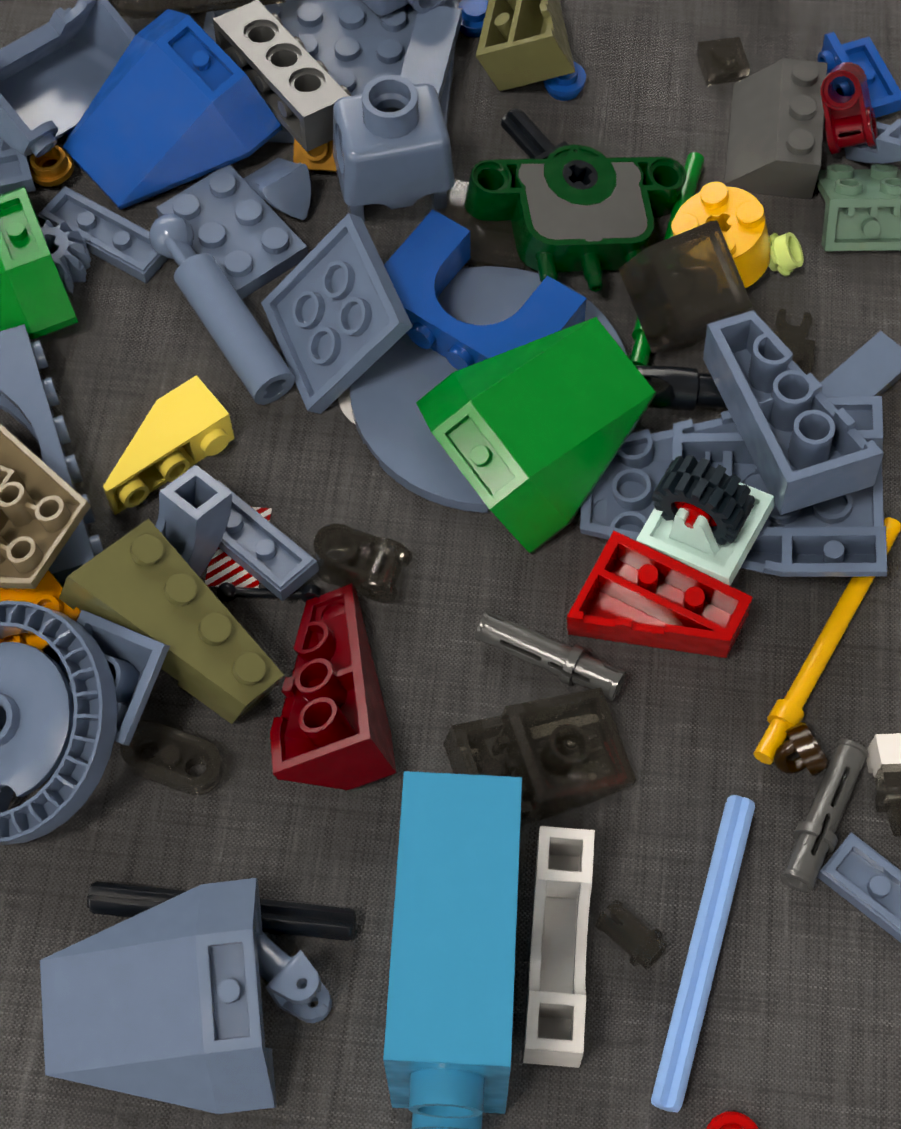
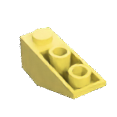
M197 375L156 400L103 485L111 511L115 515L126 508L139 505L147 498L149 493L166 482L174 481L205 457L220 453L230 441L235 439L229 413Z

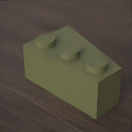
M559 0L488 1L476 58L499 91L575 73Z

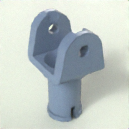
M263 931V935H256L259 974L269 983L265 988L275 1004L285 1012L306 1023H316L326 1018L332 1008L331 995L321 982L318 972L304 953L299 950L295 956L290 957L273 943ZM318 1001L316 1007H310L312 1002Z

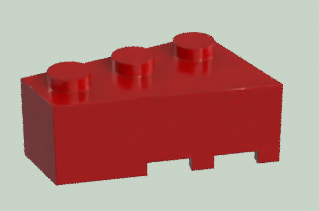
M613 531L567 615L568 635L727 658L749 615L753 597L619 532Z

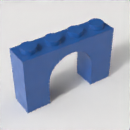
M434 209L430 211L384 264L413 326L406 334L419 347L423 349L431 348L446 357L448 362L457 370L585 321L587 298L548 275L523 306L504 321L490 325H474L459 321L449 315L441 307L438 298L445 287L471 258L470 230Z

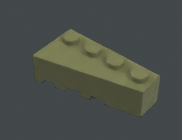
M149 518L66 578L59 596L61 601L72 609L77 607L80 610L88 611L169 645L170 647L161 669L178 680V686L230 724L236 722L267 697L284 676L280 669Z

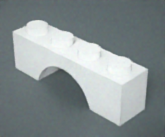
M540 826L523 1063L579 1068L584 1052L586 950L595 830Z

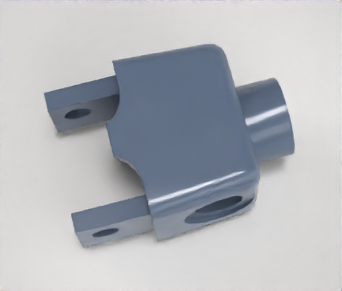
M382 75L368 82L362 94L342 97L334 103L333 157L343 199L347 204L350 214L361 217L363 222H365L364 205L381 204L392 210L413 206L418 199L429 194L434 210L447 208V190L453 188L455 179L450 137L434 86L425 83L414 85L407 78L399 75Z

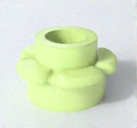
M791 232L780 236L777 233L770 235V263L768 267L773 272L778 271L783 276H789L793 269L803 265L804 258L801 245L796 236Z

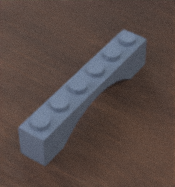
M25 324L0 331V409L13 416L30 432L40 446L42 461L76 491L75 484L83 482L75 454L66 456L63 445L71 443V439L63 415L54 417L52 406L59 405L60 402L52 378L43 379L40 369L49 367L41 341L31 342ZM87 494L81 495L90 504ZM91 507L49 568V571L62 586H64L69 574L104 550L99 534L89 535L86 524L95 522Z

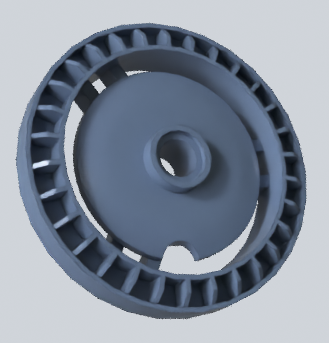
M6 600L0 602V639L23 633L36 634L45 640L58 654L67 670L70 682L68 683L65 674L54 659L42 650L19 642L0 643V845L29 842L49 834L67 822L86 803L100 782L110 759L116 735L118 707L115 683L108 661L96 640L81 624L67 615L26 601ZM52 775L50 780L36 795L20 806L8 810L13 792L16 793L17 797H24L39 788Z

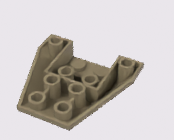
M0 424V588L36 589L91 506L86 499Z

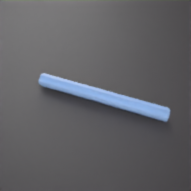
M730 795L725 803L651 1097L653 1106L668 1112H678L683 1105L755 810V803L751 799L738 795Z

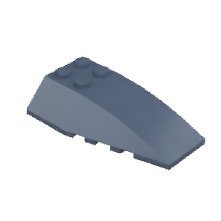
M882 396L827 397L838 410L843 407L855 420L854 428L867 442L873 440L883 451ZM729 411L721 412V418L693 424L692 419L673 423V429L650 434L649 429L630 433L581 506L580 531L581 534L608 540L613 531H616L636 541L655 508L653 505L655 501L652 500V495L670 463L678 456H682L685 459L687 455H691L698 462L701 458L710 460L712 467L717 468L718 464L725 467V474L728 476L735 474L741 479L740 483L768 494L770 493ZM882 461L874 486L780 515L776 506H774L741 568L780 577L887 576Z

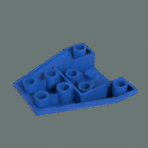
M167 9L134 36L66 140L63 149L106 196L122 210L251 156L281 131L282 126L247 74L188 14Z

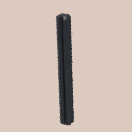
M96 881L89 888L87 907L94 914L133 917L186 891ZM260 899L263 932L345 941L351 940L355 933L356 914L351 908Z

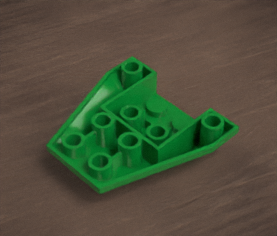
M22 186L0 194V331L25 324L30 339H35L78 323V319L50 253L26 186Z
M594 317L455 371L419 399L416 404L431 433L489 510L519 543L532 554L572 522L657 393L597 317Z

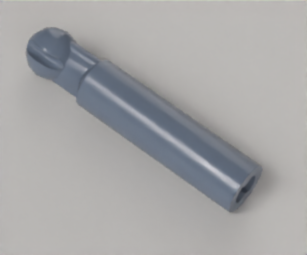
M163 214L157 218L150 227L149 240L152 248L158 254L174 259L179 266L174 274L175 283L253 400L257 404L265 405L280 399L292 388L295 382V376L214 257L208 253L196 254L192 248L194 232L191 224L176 214Z

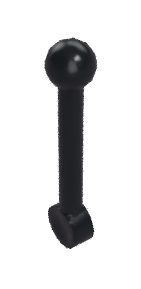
M228 582L222 583L217 589L218 597L225 602L232 601L235 597L278 598L267 588L235 587L232 583ZM305 585L302 589H297L286 599H301L306 603L309 599L320 597L322 590L316 585Z

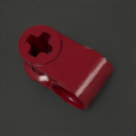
M843 62L836 65L823 80L820 94L825 115L826 138L831 154L840 153L841 148L866 143L869 147L877 146V123L871 106L867 77L864 70L852 62ZM839 76L849 78L855 86V93L851 96L839 95L833 87L834 78Z

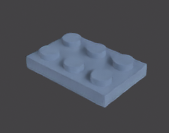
M231 165L216 170L156 207L158 218L163 214H176L191 224L194 232L192 248L196 254L208 253L214 257L241 299L299 264L308 255L306 244Z

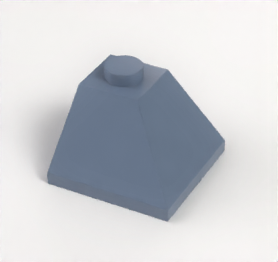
M81 610L77 622L96 640L108 661L114 679L118 707L114 741L129 746L170 646L88 611ZM60 660L59 666L69 683L70 679L67 670Z

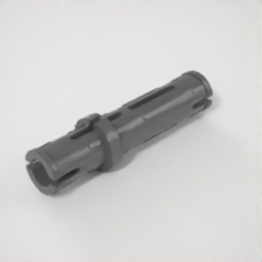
M486 610V613L482 615L475 631L474 637L476 640L495 646L524 661L542 667L560 676V681L567 685H571L574 682L612 701L617 697L626 677V670L619 669L586 654V649L579 645H575L572 648L525 626L507 620L490 610Z
M840 739L836 742L835 750L818 786L805 821L798 822L793 835L797 841L784 872L782 871L780 879L785 885L796 891L810 893L811 890H814L815 881L827 853L834 851L838 842L835 835L836 829L851 797L863 763L869 755L864 746L852 740Z

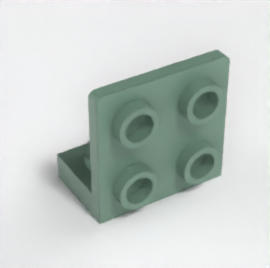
M884 163L874 164L871 166V169H854L852 166L845 164L828 165L826 170H819L816 186L826 202L821 243L824 251L901 250V170L897 166Z

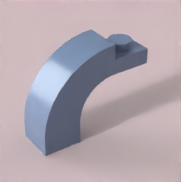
M194 465L159 492V514L155 526L200 577L214 556L225 533L230 517L233 493L199 466Z

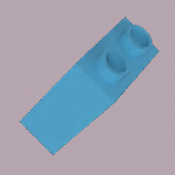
M404 771L383 1061L392 1108H408L412 1112L411 1129H482L483 1113L505 1114L512 1053L522 777Z

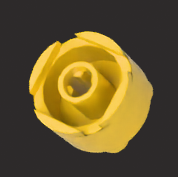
M710 182L704 185L699 193L689 198L679 208L672 221L671 229L684 275L691 285L701 291L723 294L722 289L736 286L739 291L754 284L768 268L770 263V240L764 208L755 196L743 189L727 187L722 182Z

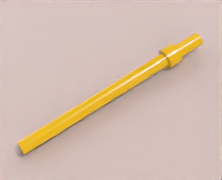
M891 517L884 519L887 554L901 531V523ZM875 576L852 577L786 696L784 699L776 701L767 717L769 726L753 753L754 757L760 762L772 764L776 749L784 743L788 736L786 730L800 723L804 718L805 714L802 708Z

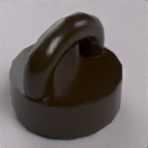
M801 721L786 730L790 740L781 744L776 749L773 757L775 766L780 771L792 774L807 768L811 775L814 776L828 768L829 761L806 723ZM795 751L798 752V758L792 761L787 760V757L790 754L794 753Z

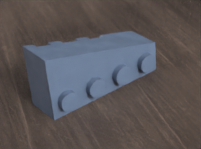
M752 310L707 324L703 360L769 493L774 496V503L779 514L783 515L874 486L884 452L873 440L867 442L854 428L855 420L843 407L838 410L822 393L823 385L811 372L806 375L792 360L793 353L758 314Z

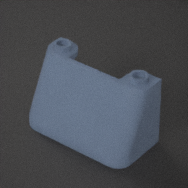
M78 0L74 8L70 7L63 10L60 7L54 11L48 23L0 49V139L22 155L29 156L34 154L37 158L45 155L57 144L58 138L76 127L136 35L108 0Z

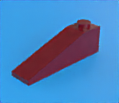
M351 583L306 601L293 648L298 654L292 677H285L281 691L286 697L281 717H274L270 730L273 775L278 780L351 790L396 773L392 735L357 592Z

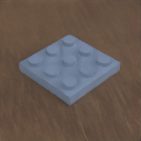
M350 213L261 302L287 365L295 376L296 386L307 411L321 414L413 327L362 218Z

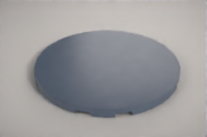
M499 266L463 268L442 291L438 302L449 315L459 321L474 325H490L504 321L514 315L542 282L538 273L517 268ZM587 299L585 321L597 317L626 354L623 343L614 327L605 315ZM405 333L349 387L352 414L361 440L379 461V466L409 491L446 507L463 511L488 513L489 508L431 433L416 404L419 399L451 373L458 370L448 362L446 357L431 348L423 349L419 347Z

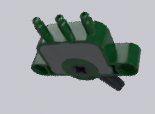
M517 108L509 110L507 115L502 118L501 126L530 159H494L477 163L471 171L464 198L466 211L478 220H511L517 253L528 267L538 271L541 282L547 275L557 281V272L583 271L588 289L597 292L603 287L602 271L627 269L633 288L635 290H643L647 286V272L643 253L654 230L653 217L666 216L672 212L673 205L676 203L686 181L684 167L678 161L668 157L606 158L601 152L588 146L569 145L566 141L554 146L522 110Z

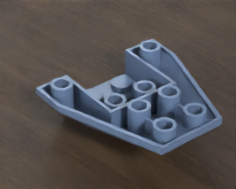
M250 878L201 884L41 959L40 974L45 1075L215 1114L276 1108L272 1049L265 1048L256 935H263L258 879Z

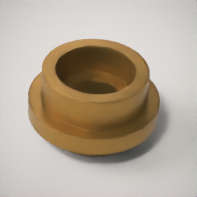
M57 145L39 158L34 154L30 158L32 178L35 183L41 186L60 185L74 171L72 158Z

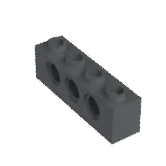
M255 0L213 18L215 38L218 46L247 74L275 117L297 142L308 152L333 140L334 103L342 97L351 96V94L344 85H339L329 75L327 68L320 60L316 61L306 51L299 37H293L286 30L276 13L271 14L259 0Z

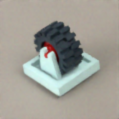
M687 455L685 459L682 456H678L675 460H672L652 495V500L655 501L653 504L655 508L636 541L731 586L775 506L774 496L740 483L741 479L735 474L728 476L725 474L726 468L719 464L717 468L712 467L710 460L701 458L698 462L691 455Z

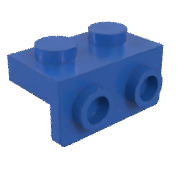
M834 32L825 34L822 52L818 54L817 60L818 62L827 63V75L836 65L843 62L857 64L866 74L871 106L874 110L875 118L901 111V91L870 36L841 44ZM845 76L834 78L833 87L839 95L851 96L855 93V86L849 78Z

